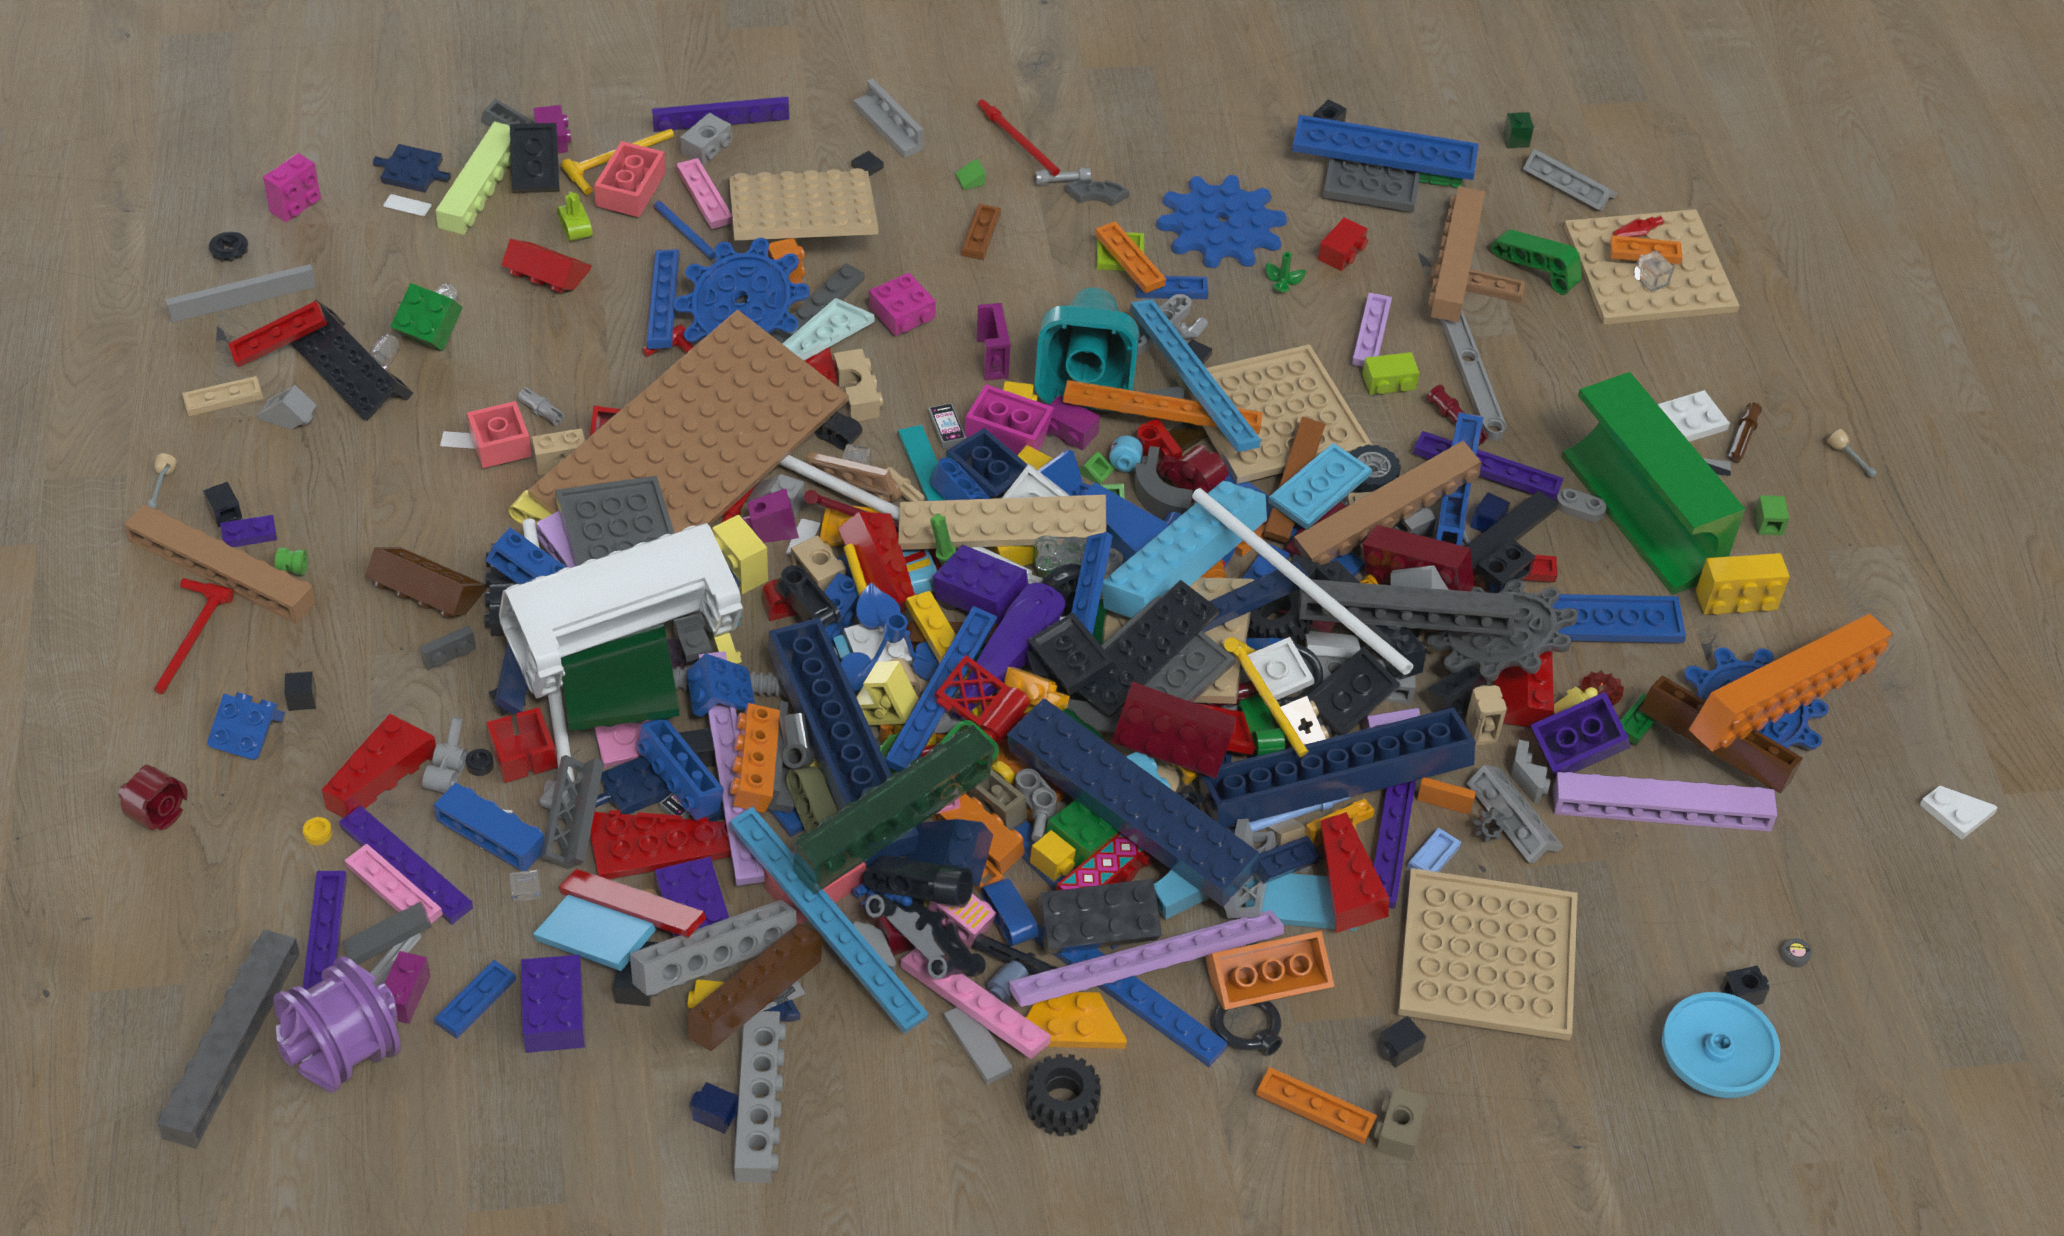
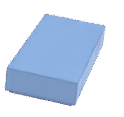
M1438 827L1408 862L1407 868L1410 870L1414 868L1439 872L1460 848L1461 841Z

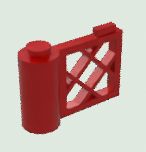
M967 655L964 656L934 695L938 699L936 701L938 705L948 712L952 709L964 719L975 723L997 745L1004 740L1031 703L1029 697L1023 691L1007 686ZM966 665L973 670L976 679L963 680L962 668ZM983 684H992L1000 691L996 696H985ZM977 685L979 697L966 698L964 686ZM959 686L961 698L952 699L944 691L947 687ZM969 703H981L983 713L979 718L969 712Z

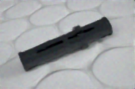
M980 933L974 942V950L983 952L1004 963L1017 961L1031 975L1058 968L1037 959L1036 955L1031 952L1026 954L983 933ZM993 947L1010 954L1011 957L994 950ZM1019 959L1037 966L1038 969L1019 961Z

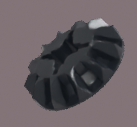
M228 231L220 233L211 239L209 251L214 258H220L222 262L226 259L233 261L235 257L242 258V254L247 253V246L249 245L244 235Z

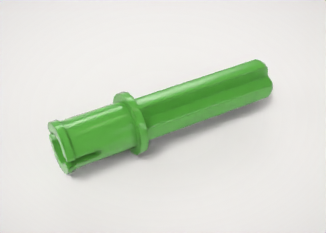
M937 513L934 517H931L930 522L937 546L936 557L940 560L942 567L956 552V548L952 545L946 518Z

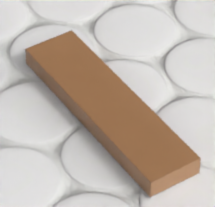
M1434 261L1429 283H1433L1437 261ZM1470 269L1466 291L1521 303L1526 282Z
M810 452L806 456L809 465L858 488L892 495L896 491L890 470Z

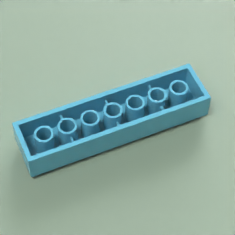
M1222 481L1208 493V495L1252 531L1256 530L1267 520L1266 499L1263 493L1226 481ZM1197 502L1104 579L1102 586L1104 608L1133 618L1157 596L1162 598L1180 579L1188 586H1191L1243 540Z

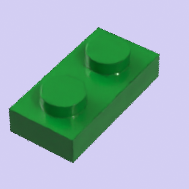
M1645 694L1638 698L1620 720L1629 741L1635 745L1639 744L1657 722L1640 711L1647 696Z

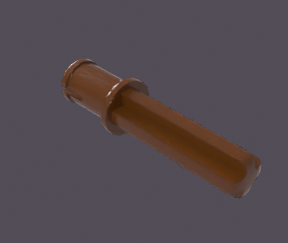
M1752 402V406L1751 403H1748L1743 417L1739 419V429L1729 453V459L1734 460L1736 463L1741 462L1751 435L1758 427L1757 420L1762 411V407L1758 403Z

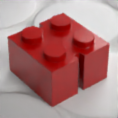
M540 707L516 713L519 735L514 736L510 715L486 722L489 743L504 783L528 777L529 771L538 774L558 768L556 749Z

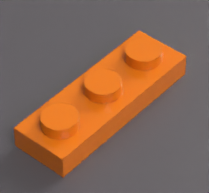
M1611 235L1610 258L1681 265L1682 246L1679 241Z

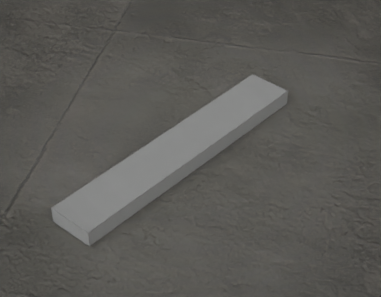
M309 264L166 299L171 321L176 322L314 288L316 284L312 266Z

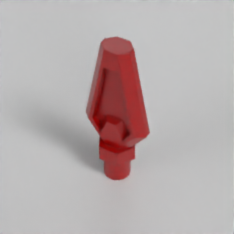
M1662 216L1650 217L1646 220L1635 219L1613 231L1612 234L1613 236L1624 237L1645 236L1651 230L1663 225L1664 220Z

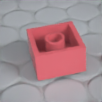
M516 401L467 412L470 436L482 468L532 457L529 434Z

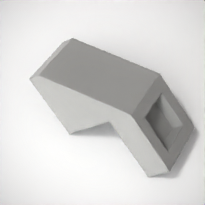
M1518 740L1511 778L1534 804H1539L1542 794L1547 795L1550 779L1546 778L1547 767L1531 764L1532 753H1528L1529 742Z

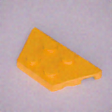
M1073 992L1058 998L1040 1001L1032 1006L1026 1016L1029 1021L1051 1035L1050 1044L1046 1047L1126 1049L1127 1039L1099 992Z

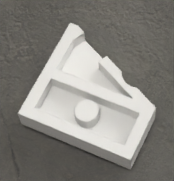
M1943 786L1937 787L1924 797L1920 803L1921 807L1961 840L1993 816L1998 808L1993 804Z

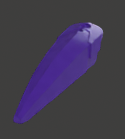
M1043 583L1028 584L1007 609L1003 616L1004 619L995 630L976 663L1004 683L1007 668H1022L1026 664L1027 652L1034 651L1028 639L1060 620L1065 608L1063 596L1054 588ZM973 670L967 680L976 679ZM983 684L984 695L990 696L997 688L992 684ZM977 685L964 686L966 698L979 697ZM969 703V712L976 708L980 703ZM953 710V712H952V715H953V716H955V717H957V718H959V719L962 718V716H960L958 713H956V712Z

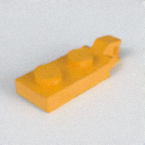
M1015 667L1007 668L1004 683L1009 687H1015L1023 691L1029 697L1030 704L1036 706L1045 698L1057 707L1068 706L1070 696L1057 692L1056 682Z
M1366 799L1353 802L1352 805L1343 809H1337L1327 816L1314 819L1309 824H1306L1305 836H1308L1315 847L1321 845V820L1347 812L1356 830L1358 823L1374 817L1375 809Z

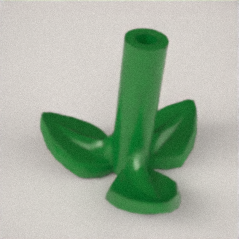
M1290 252L1283 253L1281 268L1269 262L1265 266L1268 278L1271 281L1277 282L1273 285V289L1279 292H1288L1290 290L1288 284L1297 285L1306 275L1305 269L1290 272L1292 259Z

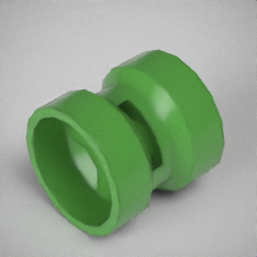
M279 547L275 556V568L304 576L308 566L307 550L297 549L296 551H290L289 548Z

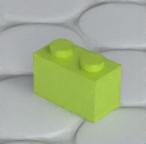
M1412 352L1365 357L1362 371L1369 395L1416 390L1420 374Z

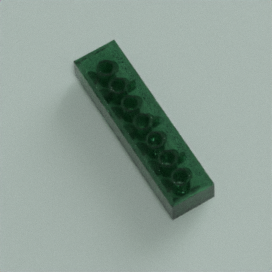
M974 725L965 730H958L950 740L944 744H937L926 756L921 759H914L906 769L900 773L895 772L890 775L885 783L877 788H870L856 802L847 803L839 813L833 817H826L820 822L818 827L810 832L806 831L799 835L794 845L793 872L815 895L988 779L991 773L994 746Z

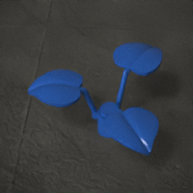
M870 583L860 595L856 615L859 622L866 628L875 629L881 626L884 637L872 660L868 655L861 652L850 653L842 660L841 665L853 691H861L864 686L863 683L878 661L887 642L896 643L905 638L910 657L915 659L912 665L914 672L923 680L930 681L940 663L927 642L918 644L916 653L914 652L909 637L910 631L906 630L908 621L900 613L898 603L891 596Z

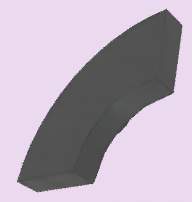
M1083 179L1065 185V192L1079 204L1086 201H1100L1114 206L1129 198L1130 191L1125 187L1107 180L1104 183Z

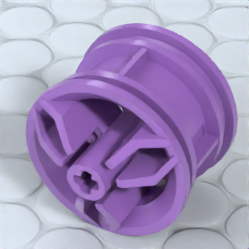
M345 956L337 958L333 966H329L322 971V981L307 990L301 986H295L288 992H278L273 998L275 1012L280 1025L276 1026L277 1047L282 1058L290 1067L301 1062L297 1069L298 1073L329 1093L339 1090L341 1082L344 1083L352 1078V1067L367 1058L373 1062H380L386 1056L394 1057L401 1049L399 1034L395 1023L398 1022L397 1008L392 992L383 982L374 986L375 976Z

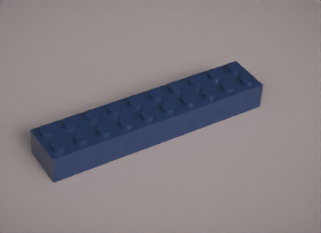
M820 617L769 631L768 652L795 713H804L810 747L815 753V758L860 859L868 867L883 855L901 857L916 852L919 833Z
M1045 698L1007 734L1009 751L1222 907L1258 870L1259 852Z
M1453 707L1304 744L1308 753L1302 757H1299L1292 747L1223 764L1220 766L1216 778L1199 773L1200 794L1205 797L1204 804L1212 819L1223 827L1228 828L1236 826L1238 819H1249V822L1422 779L1423 777L1426 778L1473 766L1476 741Z

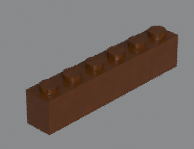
M1663 675L1650 687L1640 711L1647 714L1651 719L1659 721L1675 733L1681 734L1697 746L1718 756L1722 761L1728 762L1740 769L1744 774L1762 782L1769 789H1774L1781 794L1791 783L1803 757L1757 730L1751 731L1744 739L1738 738L1734 740L1727 748L1722 746L1712 752L1689 731L1706 700Z
M801 923L797 924L688 1012V1039L710 1051L720 1045L821 962L822 936L820 933Z

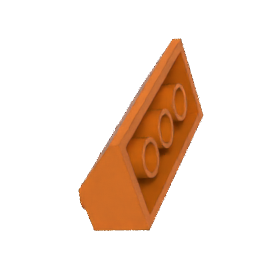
M1322 930L1214 952L1205 957L1211 985L1224 1010L1335 987Z

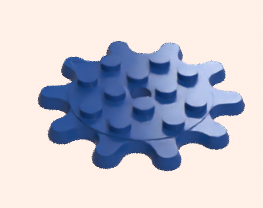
M1228 175L1221 185H1210L1202 177L1194 176L1188 183L1190 193L1179 194L1169 191L1162 199L1163 204L1171 208L1174 213L1160 216L1156 221L1157 229L1172 231L1179 236L1171 245L1173 253L1182 255L1191 250L1199 251L1203 254V264L1208 268L1218 267L1224 257H1233L1242 266L1251 267L1256 263L1253 253L1256 248H1266L1271 251L1281 248L1282 243L1279 236L1269 230L1286 225V214L1283 211L1269 210L1264 207L1271 201V194L1268 189L1260 188L1253 192L1240 189V181L1235 175ZM1220 216H1222V219H1225L1226 221H1219Z
M765 238L755 239L750 249L745 253L735 252L729 242L724 241L717 244L715 247L717 259L713 265L703 267L699 264H691L686 268V277L695 283L693 292L688 295L679 296L674 300L673 306L676 311L694 315V322L684 332L685 339L693 344L698 343L737 309L769 334L777 330L789 334L796 332L799 322L788 310L794 303L807 300L810 294V288L807 284H796L789 280V275L798 267V257L795 254L789 253L777 260L770 259L767 255L769 242ZM740 296H748L746 304L736 302Z
M1721 647L1714 652V659L1717 664L1716 669L1707 671L1698 666H1689L1686 668L1684 675L1686 681L1697 689L1698 693L1696 695L1707 700L1711 692L1773 662L1774 655L1770 650L1761 648L1755 651L1752 660L1744 662L1738 660L1728 648ZM1814 699L1807 706H1799L1792 714L1786 713L1774 723L1770 721L1758 732L1789 749V746L1798 745L1808 750H1815L1821 745L1822 737L1809 728L1808 720L1824 717L1828 713L1829 707L1824 701Z

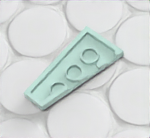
M835 298L788 338L783 345L802 360H806L874 323V314Z

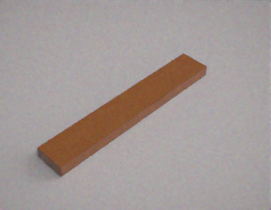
M1302 416L1279 488L1315 458L1325 423ZM1273 507L1264 536L1288 543L1295 521Z

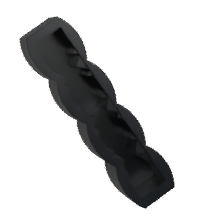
M486 562L487 567H490V571L486 572V587H490V591L485 592V604L490 609L489 612H485V628H490L491 636L505 635L499 619L503 590L518 583Z

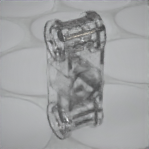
M1048 535L1037 538L1035 540V549L1038 551V556L1035 559L1036 566L1041 570H1053L1064 564L1082 565L1087 538L1074 536L1053 537ZM1109 557L1107 561L1106 570L1109 569L1111 566V560Z

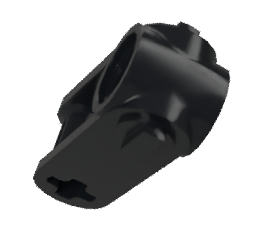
M791 565L783 569L781 578L777 579L776 589L804 621L820 617L824 627L832 623L838 624L841 622V615L836 605L803 567Z

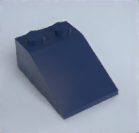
M986 428L981 429L946 451V458L955 460L988 495L994 497L1008 490L1028 465Z
M950 819L916 823L915 827L919 833L917 851L908 854L906 859L969 868L973 873L974 886L980 887L993 838V833L983 822Z

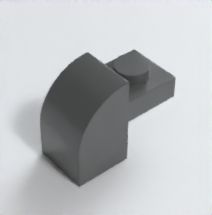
M700 613L672 620L674 637L681 655L685 656L687 662L699 659V654L712 653V647L704 629V622Z

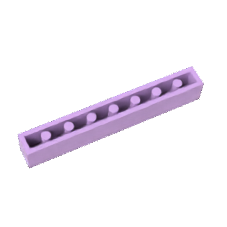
M1557 772L1553 785L1554 814L1758 831H1771L1777 818L1774 789L1762 787L1752 788L1735 785L1664 781L1651 778L1638 779L1625 776L1575 774L1572 772Z

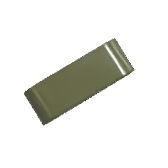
M811 766L789 770L786 775V785L810 841L831 828L842 836L844 831L843 822L819 768Z

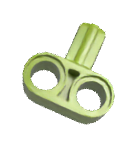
M568 192V195L565 196L566 204L557 206L558 218L568 241L592 237L591 223L578 193Z

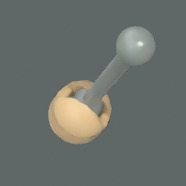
M1843 429L1835 431L1829 437L1827 443L1836 450L1845 449L1867 471L1868 477H1875L1877 471L1874 468H1870L1849 447L1850 439Z
M158 454L154 463L159 477L152 498L147 502V506L153 509L157 508L156 500L164 476L172 474L177 464V460L169 454Z

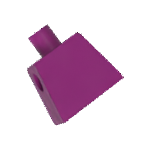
M786 488L749 501L750 516L741 518L754 530V533L763 543L799 538Z

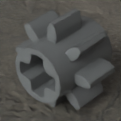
M1491 807L1489 812L1479 809L1481 815L1478 819H1472L1473 823L1479 827L1475 829L1474 833L1477 836L1484 833V840L1486 842H1489L1490 837H1496L1500 840L1499 834L1501 831L1508 830L1501 822L1506 818L1505 815L1501 813L1496 816V809L1494 807ZM1492 819L1495 825L1487 829L1484 825L1485 823H1490Z

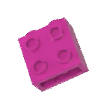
M300 153L295 154L263 176L269 210L285 222H288L321 199L315 163Z
M910 272L869 290V308L895 336L935 318L936 300Z

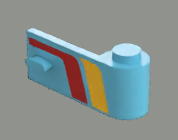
M928 549L902 550L915 595L927 591L935 592L932 576L937 572V569Z

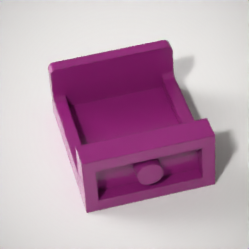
M1002 303L978 305L977 342H985L984 381L1009 379L1011 344Z

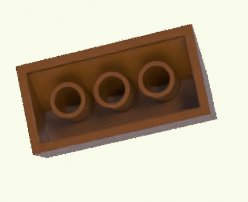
M374 547L365 577L374 580L373 584L384 589L392 588L396 590V595L407 599L410 597L417 599L418 605L426 608L435 607L440 610L439 614L449 618H454L456 615H466L487 589L486 584L402 547Z

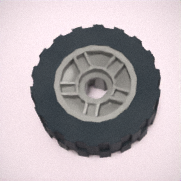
M1369 444L1362 447L1359 446L1350 452L1352 456L1372 469L1371 475L1352 491L1354 493H1372L1395 480L1400 475L1401 464H1399V459L1385 447L1382 448L1379 445L1373 446Z

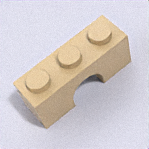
M862 348L833 353V364L839 387L852 386L845 388V393L849 395L848 402L845 404L849 417L857 421L879 418L880 407H883V398L881 392L876 391L877 380L876 376L870 373L871 362L869 357L865 358Z

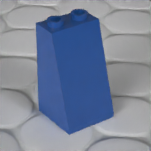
M1096 482L1088 490L1084 489L1080 496L1106 495V532L1113 536L1108 562L1115 569H1118L1170 525Z

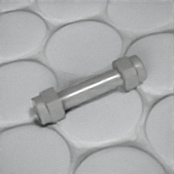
M1079 167L1078 171L1060 172L1057 176H1053L1047 170L1035 171V183L1041 186H1047L1048 182L1091 179V169L1086 167Z

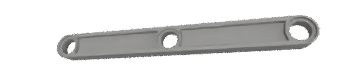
M1461 310L1459 322L1440 319L1475 415L1484 417L1481 429L1488 434V440L1498 441L1504 437L1506 422L1463 310ZM1462 357H1471L1474 361L1468 362L1463 360ZM1496 426L1500 429V431L1494 432L1491 431L1488 427Z

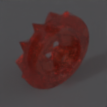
M1602 670L1598 673L1591 671L1587 677H1584L1581 684L1583 692L1589 687L1596 688L1598 695L1606 692L1612 706L1617 704L1623 696L1624 687L1621 686V679L1614 678L1612 673L1609 675L1604 674ZM1606 684L1607 688L1599 692V686Z

